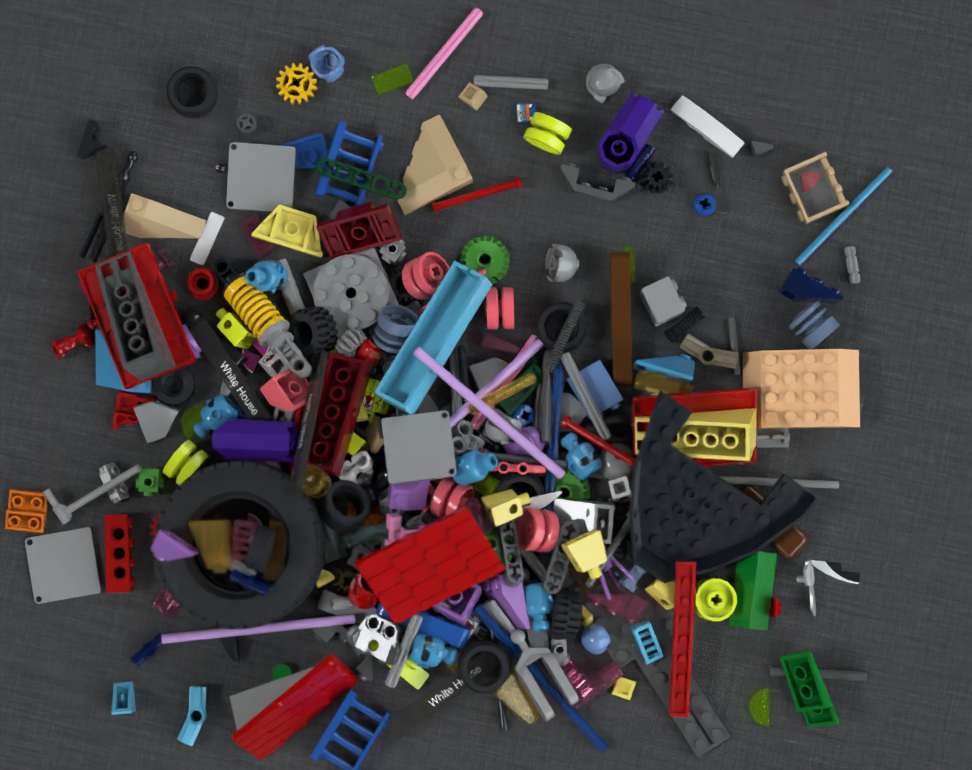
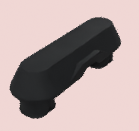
M621 505L614 507L611 542L628 518L626 517L628 510ZM627 534L613 554L617 561H622L626 557Z

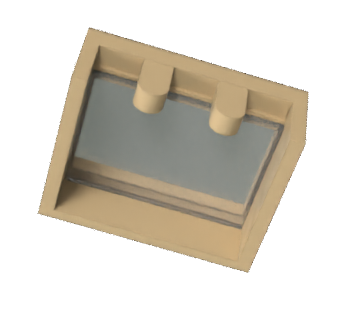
M826 152L792 166L782 173V182L785 187H789L791 191L789 197L792 203L797 205L799 209L797 215L800 221H804L805 224L849 205V201H846L842 194L843 189L841 185L836 181L834 169L832 166L830 167L826 159Z

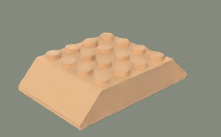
M768 350L742 353L743 388H757V429L860 427L859 350Z

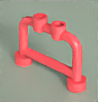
M501 462L492 471H499L500 473L519 472L520 474L535 473L540 477H544L548 469L543 465ZM519 467L526 468L527 470L525 472H521L519 470Z

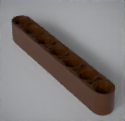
M610 252L612 381L614 384H632L630 252Z

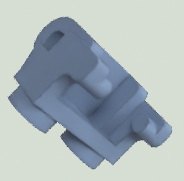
M626 555L625 559L631 562L627 570L634 579L631 580L625 574L621 575L616 570L613 574L620 578L618 582L633 593L637 588V581L643 573L647 574L648 572L634 564L633 559Z

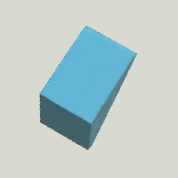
M133 681L114 683L112 715L135 712Z

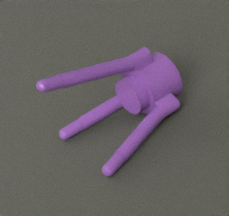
M613 555L603 569V572L607 571L617 587L621 585L611 570L613 567L612 563L631 580L634 579L630 572ZM601 572L602 576H600V580L606 597L608 600H610L611 596L609 594V590L603 573Z

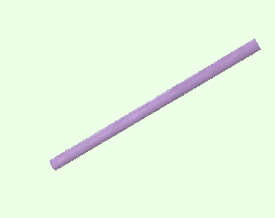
M536 339L475 395L483 401L544 346L543 342ZM467 401L450 416L451 428L475 408L471 403Z
M420 347L416 348L413 355L558 479L563 477L565 471L423 349Z
M355 614L272 622L250 629L215 628L162 634L161 639L162 644L355 624L356 617Z

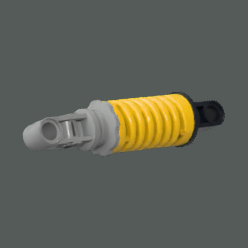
M217 259L213 264V270L225 285L221 292L222 297L228 301L249 330L253 332V335L258 338L260 346H269L270 351L273 354L277 353L282 361L298 377H308L312 367L303 356L301 350L293 342L294 336L288 332L290 323L283 316H280V312L276 310V307L272 305L271 300L268 299L263 291L257 290L253 285L247 283L245 278L246 272L239 274L226 259ZM227 266L226 271L221 272L222 268ZM304 364L303 369L297 371L298 366Z

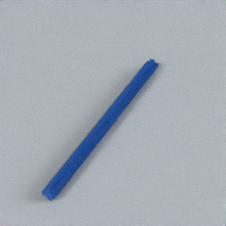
M554 364L556 367H554L553 373L556 374H553V380L555 381H553L552 392L554 393H552L553 398H551V404H553L551 405L550 443L548 444L549 448H547V452H549L547 456L550 459H557L558 456L556 455L558 454L556 453H559V449L556 448H559V444H557L559 442L557 441H560V437L557 436H560L558 435L560 434L558 429H560L561 425L558 424H561L559 423L561 422L559 417H561L562 413L559 412H562L560 411L562 410L560 405L563 402L560 400H563L561 399L563 398L561 393L564 391L561 389L564 388L562 387L564 386L562 384L564 383L562 382L564 377L562 376H565L563 375L565 374L563 372L565 371L563 370L565 369L563 364ZM546 470L545 476L547 477H545V481L547 482H545L544 488L546 489L544 491L546 494L555 491L553 489H556V485H554L556 484V480H554L556 476L549 470ZM554 502L549 503L543 509L553 511L552 506ZM539 552V556L550 557L548 555L550 552Z
M478 604L473 610L475 611L474 613L478 614L477 617L479 619L482 618V622L486 623L485 626L487 628L490 627V631L493 630V635L496 634L497 638H499L498 640L501 639L500 642L504 643L505 647H507L506 649L509 648L508 651L512 652L513 656H515L514 658L517 657L516 660H518L522 653L520 647L511 641L510 636L489 615L488 611L481 604ZM532 662L526 666L531 675H533L534 680L537 679V683L541 684L540 687L542 689L545 688V692L549 693L550 697H553L552 699H554L555 703L558 702L557 704L561 706V710L563 712L566 711L565 713L569 715V719L571 721L574 720V724L578 725L577 728L579 730L582 729V733L585 732L586 736H588L587 739L590 738L589 740H591L592 744L595 743L594 745L598 747V751L604 753L609 745L607 746V743L597 735L598 733L589 726L588 722L581 717L580 713L573 706L567 704L559 690L552 685L551 681L544 676L535 663Z

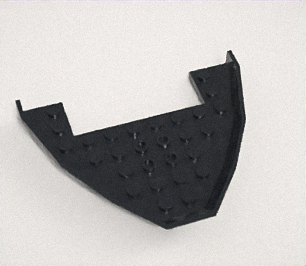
M660 390L633 468L629 520L634 564L663 583L675 581L676 561H695L696 575L711 572L758 552L810 513L818 499L813 493L784 473H782L759 504L670 444L691 416L692 411Z

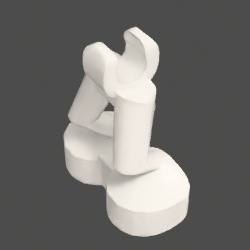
M361 451L351 458L352 462L348 460L344 462L339 477L340 480L353 481L359 486L373 484L371 482L374 477L372 469L373 460L366 451Z

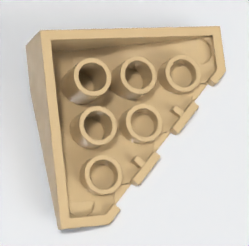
M440 114L422 123L420 129L422 132L411 155L413 157L410 166H407L403 177V184L406 186L407 192L405 197L397 200L404 215L473 183V178Z

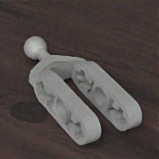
M514 629L510 634L511 641L518 644L522 650L514 670L541 717L548 721L555 714L526 666L541 658L567 704L572 706L579 701V698L549 649L529 648L525 642L524 631Z

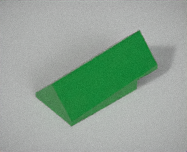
M758 551L737 560L733 586L737 595V604L734 612L730 615L729 626L768 630L777 554Z
M804 648L780 656L797 712L803 711L807 727L839 724L840 722L810 649Z

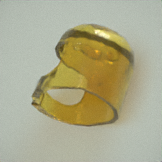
M310 465L306 466L299 473L297 485L304 493L311 497L320 498L330 490L331 479L318 466Z

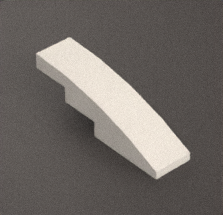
M683 95L671 108L673 114L684 120L689 127L700 133L704 139L732 158L745 144L728 128Z

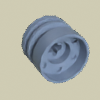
M819 300L804 308L794 317L791 325L788 326L792 330L799 325L800 329L795 333L796 336L803 332L806 333L802 343L808 350L815 348L840 326V323L832 315L826 319L822 318L827 310L826 308H823L819 313L815 310L822 304Z
M385 305L379 314L378 324L373 335L374 343L384 351L398 354L419 320V315L402 305Z

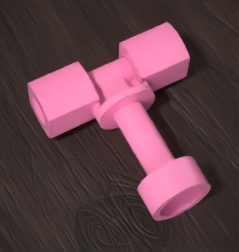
M387 514L386 528L389 529V538L385 539V546L427 525H420L418 529L404 530L403 526H401V516L399 514Z

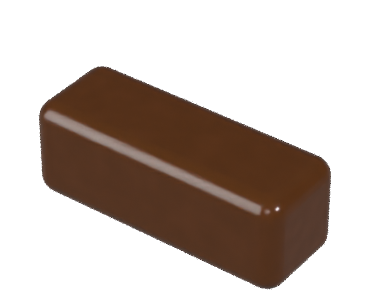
M746 485L741 490V492L759 504L765 497L752 485ZM795 524L770 542V544L785 558L793 559L810 542V536Z

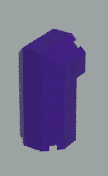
M634 92L629 94L597 147L600 167L612 174L630 169L664 113L662 109L660 111L656 109L658 107L656 103L640 94L635 97Z
M233 418L227 420L213 432L212 448L226 459L292 462L296 459V456H293V452L298 451L299 431L294 429L297 423L293 421Z

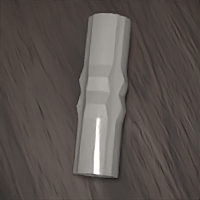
M281 259L278 261L285 266L288 274L287 281L281 288L291 315L305 307L287 259Z

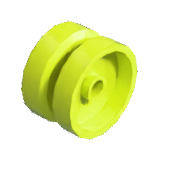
M534 112L530 121L533 127L527 128L523 138L544 151L561 155L565 147L561 140H568L572 129L558 119L543 113Z
M188 439L171 456L162 472L169 478L177 476L176 483L180 485L191 475L203 469L210 459V455L203 450L195 453L197 445Z
M704 578L695 584L694 613L698 617L710 621H722L734 612L737 604V595L734 588L727 581L718 578Z

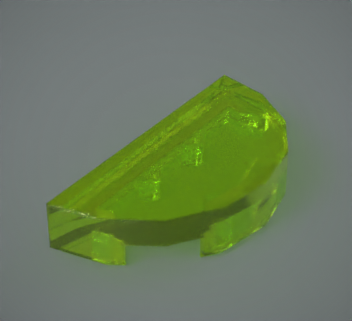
M626 246L625 252H630V283L635 284L633 246Z
M205 405L190 407L183 414L181 427L184 435L189 440L195 434L193 426L203 420L200 411Z
M767 687L759 689L754 693L749 702V711L757 723L769 727V688Z

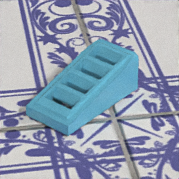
M648 619L630 626L646 664L664 657ZM648 635L651 636L650 638L641 641V638ZM652 642L654 643V645L644 649L645 645L650 644ZM655 649L657 650L656 653H653V654H651V655H649V656H647V654H646V653H648V652H650V651H653V650H655Z

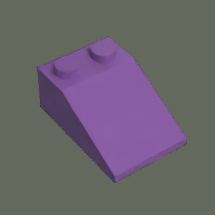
M503 571L482 582V588L485 591L486 597L489 600H495L515 629L530 628L522 582L517 587L508 586L504 581Z
M475 584L431 608L464 626L482 594V588Z

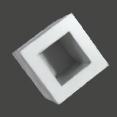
M271 351L258 361L271 377H275L289 369L278 354H273Z
M624 476L608 481L612 499L615 502L621 504L631 501L632 480Z

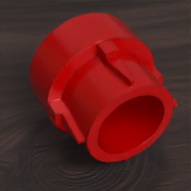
M201 267L188 274L186 286L190 295L195 299L208 301L218 294L220 280L211 269ZM203 279L207 280V288L200 289L198 287L199 282Z
M361 573L357 574L348 587V598L357 608L371 609L379 600Z

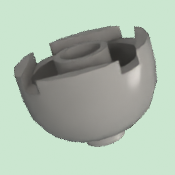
M552 244L553 248H549L546 256L545 269L549 268V274H546L547 279L550 282L568 281L579 269V260L570 247Z
M623 443L611 444L633 457V450L628 445ZM604 449L601 451L599 457L602 460V468L599 471L610 481L624 476L630 478L633 474L634 466L629 465Z

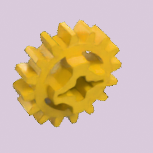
M292 63V68L290 69L286 65L285 72L279 71L282 77L276 78L277 82L280 83L276 85L277 89H281L278 93L279 96L285 95L284 101L286 102L290 99L292 105L295 101H298V104L301 105V100L303 99L309 102L307 97H314L312 90H317V87L313 85L317 83V79L313 78L315 76L314 72L308 73L310 68L307 66L303 69L302 63L298 67ZM294 72H300V73H303V74H302V75H297V74H294ZM288 76V83L284 86L285 79ZM297 81L300 86L296 87L293 82ZM309 82V87L305 92V85ZM291 93H297V94H299V96H293V95H290V94H291Z

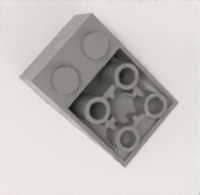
M560 498L554 500L553 512L558 517L560 528L565 521H575L579 525L578 536L593 529L600 530L603 544H611L614 516L613 503ZM573 524L565 527V530L568 531L567 536L571 532H575V529L572 528Z

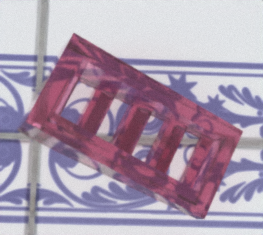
M483 331L482 349L519 354V347Z
M235 520L232 559L247 561L248 555L237 554V551L249 552L256 532L257 522ZM241 527L250 528V532H248V531H241L240 528H241ZM248 535L249 539H241L239 536ZM238 543H248L249 547L238 546Z
M573 660L562 668L582 702L597 690L595 685Z

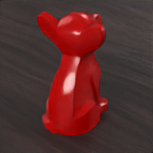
M81 324L75 335L54 340L51 342V346L57 359L61 360L62 357L67 355L68 351L74 349L78 344L93 347L95 343L90 340L91 334L85 329V325Z

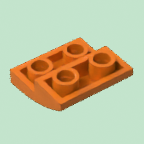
M11 488L9 490L8 509L6 510L5 529L44 533L48 500L43 492Z

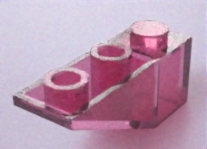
M605 593L586 595L589 598L588 602L597 607L600 604L606 606L605 611L615 616L617 613L623 615V620L632 625L634 622H640L649 602L632 593H609L611 596L610 600L607 599Z

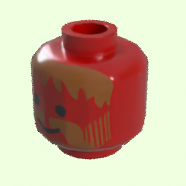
M373 338L363 340L356 351V357L367 361L371 366H376L384 354V350L374 343Z

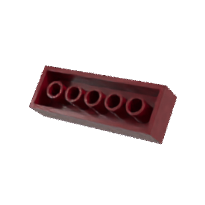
M330 353L297 464L304 469L340 477L373 368L367 361Z

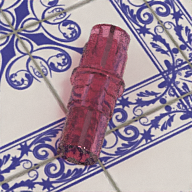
M615 661L604 666L597 673L593 672V676L575 690L579 701L573 705L577 709H580L602 692H607L608 688L624 675Z

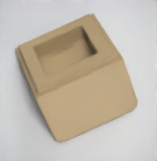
M469 82L458 97L473 109L478 110L486 100L487 94Z

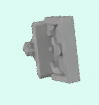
M489 357L484 361L469 365L468 369L472 374L475 389H478V391L482 389L510 363L496 357Z
M561 393L563 394L561 395L563 400L560 401L563 402L560 405L562 406L560 407L562 412L559 413L562 414L559 417L561 418L559 423H562L565 416L568 415L572 417L574 423L580 425L588 416L576 395ZM560 426V429H558V430H560V431H558V432H570V431H573V430H571V429H569V428L564 429V428H562L561 426Z
M158 399L156 402L150 401L134 407L147 443L166 437L179 412L175 408L172 409L162 404Z

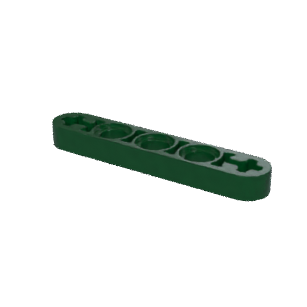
M323 158L316 164V171L321 176L394 200L402 199L407 192L406 186L401 182L332 159ZM325 162H327V166L330 168H334V165H337L336 169L334 170V176L331 175V173L333 172L331 170H326L325 172H323V168L320 167V164L323 165ZM340 168L348 170L347 178L339 177L338 171ZM358 174L366 176L365 184L361 185L357 182L356 177ZM376 180L384 182L383 190L380 191L375 188L374 183ZM389 183H391V188H397L399 186V190L402 191V194H398L396 196L395 192L392 190H389L388 193H386Z

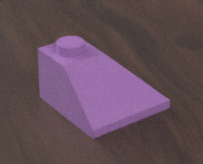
M430 480L389 484L388 507L400 510L425 509Z
M168 529L158 532L151 547L154 556L160 561L198 555L200 552Z

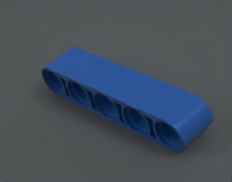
M379 603L376 614L392 621L381 603ZM422 610L417 613L423 618L418 632L438 637L443 642L459 648L465 647L471 632L469 627L428 610ZM411 617L398 624L408 627Z

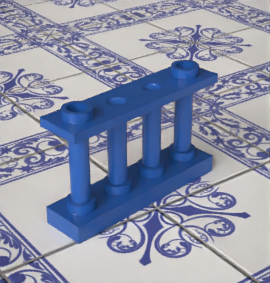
M339 121L336 124L326 158L335 160L341 157L367 166L365 171L372 172L377 153H381L384 142H381L383 136H377L375 141L348 132L345 129L347 124ZM347 139L372 148L369 159L342 150V147H340L341 140ZM325 162L322 167L323 172L331 170L333 171L331 175H334L336 165H334V168H330L327 166L328 163ZM339 169L338 175L345 179L348 176V172ZM357 175V182L361 185L365 184L366 176L361 177ZM319 176L314 196L321 198L324 194L327 195L329 193L355 202L354 206L365 203V190L359 188L358 194L355 195L330 186V183H328L329 178Z
M351 689L310 757L316 761L319 757L322 759L324 757L344 770H361L359 765L382 727L386 729L392 720L389 717L391 712L387 711L385 716L381 715L358 701L359 698L356 697L358 692ZM349 707H355L378 721L380 725L375 733L350 719L349 715L346 714ZM345 724L370 739L366 748L363 750L339 735L338 731H336L338 725ZM329 740L339 743L360 756L355 766L329 752L326 747Z

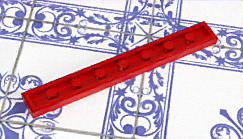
M676 561L669 694L670 717H689L696 581L695 561Z

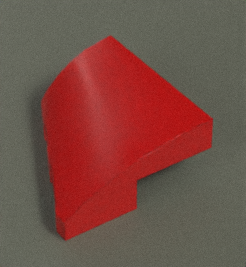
M119 390L112 429H117L127 424H136L138 419L134 407L150 401L156 402L157 397Z

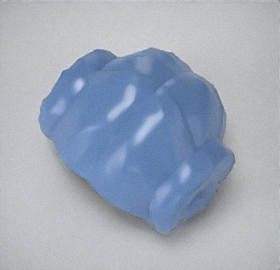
M322 45L314 49L308 56L311 69L319 78L325 79L330 83L342 76L345 61L336 48Z

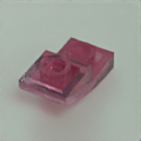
M254 214L239 223L261 259L276 250V247L271 242L251 237L252 232L261 224Z
M475 496L460 507L465 506L469 510L485 536L496 528L484 513L486 509Z

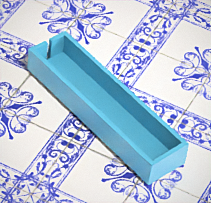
M456 261L453 262L374 393L409 415L415 414L438 375L413 355V352L417 347H420L442 367L444 366L493 285L486 276L472 269L470 270Z

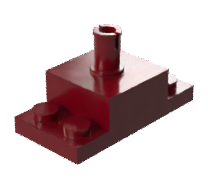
M373 201L339 210L335 219L317 224V230L331 259L402 239L401 231L389 205L385 204L375 207Z

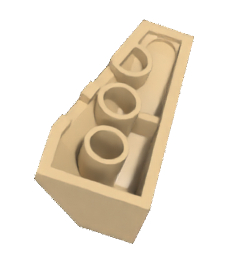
M131 193L124 214L122 232L137 238L200 239L206 220Z

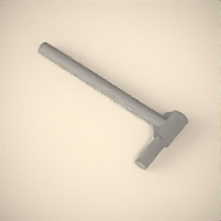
M138 464L68 506L59 503L49 488L44 490L43 494L64 525L72 519L73 511L139 473L141 467Z

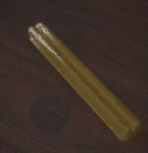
M528 373L481 398V400L491 407L536 383V377L534 374ZM472 404L468 406L471 414L476 415L480 413Z

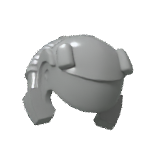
M598 64L588 71L586 88L592 94L594 100L603 104L606 96L615 94L619 90L620 85L625 81L620 71L615 69L614 66Z
M489 406L517 431L521 429L522 424L519 419L509 417L499 409ZM488 419L486 421L483 435L494 442H501L502 445H506L509 443V440H512L491 420Z

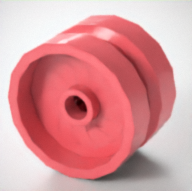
M427 252L405 264L402 270L404 287L414 298L427 300L433 297L450 267L439 254Z
M491 287L485 300L487 330L498 329L499 317H502L504 329H514L513 287H503L502 299H498L496 287Z
M451 477L443 478L432 498L430 507L432 516L440 519L464 506L470 511L474 499V487L458 484Z
M523 508V515L515 518L519 548L526 551L550 552L555 547L559 537L560 526L558 517L551 510Z

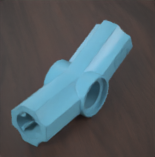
M190 686L189 712L177 740L193 746L207 717L206 686ZM196 710L202 714L200 721L193 719L192 714Z

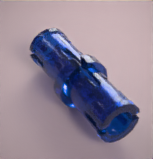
M645 144V147L624 175L635 182V179L642 169L646 168L647 162L656 150L649 144Z
M235 568L229 578L230 581L244 586L245 590L250 589L263 597L267 595L271 586L255 579V576H249Z
M160 632L150 642L143 644V648L130 658L137 667L150 656L153 657L155 652L164 645L162 644V634Z

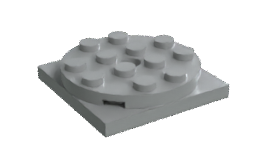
M375 247L336 257L326 264L303 273L313 296L315 306H321L329 311V315H333V320L337 324L336 329H338V334H336L337 340L340 339L346 330L349 331L352 327L364 331L376 326L382 307L390 304L399 305ZM349 288L356 290L354 298H348L347 290Z

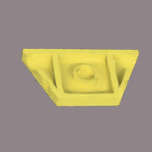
M280 204L251 234V237L322 258L323 255L320 247L316 216Z

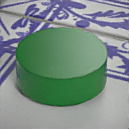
M278 664L272 671L274 680L292 675V670L287 664Z

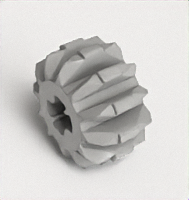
M352 327L349 331L346 330L340 339L337 340L338 343L335 345L336 351L339 355L357 358L356 351L363 340H367V337L361 330Z

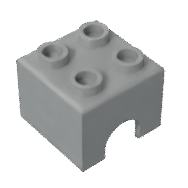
M669 276L642 288L639 293L655 327L681 316L685 311V307H687L682 296L679 297L677 294L678 286L674 279L671 280Z

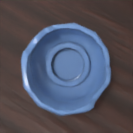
M592 623L582 632L581 642L587 651L598 655L607 650L610 637L603 626L598 623Z

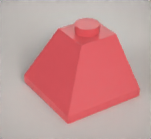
M291 369L271 378L260 388L270 405L289 412H293L317 399L318 396L307 379L298 377Z

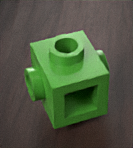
M141 468L139 476L136 477V488H139V492H144V496H155V493H161V489L164 488V477H161V469ZM151 479L152 484L149 486L148 481Z

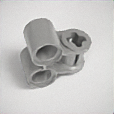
M462 420L451 428L455 457L474 450L480 451L484 447L485 441L472 434L473 427L468 421Z

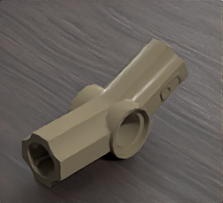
M689 333L680 346L681 349L699 359L703 364L736 369L739 352L712 348ZM707 350L713 353L711 361L704 359V352Z

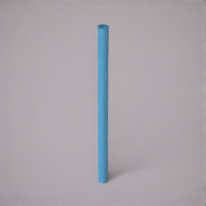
M886 167L794 260L795 263L800 266L892 173V170Z

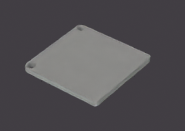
M232 142L229 146L226 206L230 209L272 212L280 204L293 209L296 148L294 146ZM232 144H236L237 148L235 150L232 149ZM229 201L234 203L233 207L228 205Z
M447 411L382 419L389 484L447 478L456 475L451 424ZM446 413L448 416L443 418L442 414ZM453 469L455 471L454 474H450L449 470Z
M90 527L29 537L25 540L33 596L37 604L101 592ZM29 539L33 541L31 545L27 543ZM38 596L42 598L41 602L37 601Z

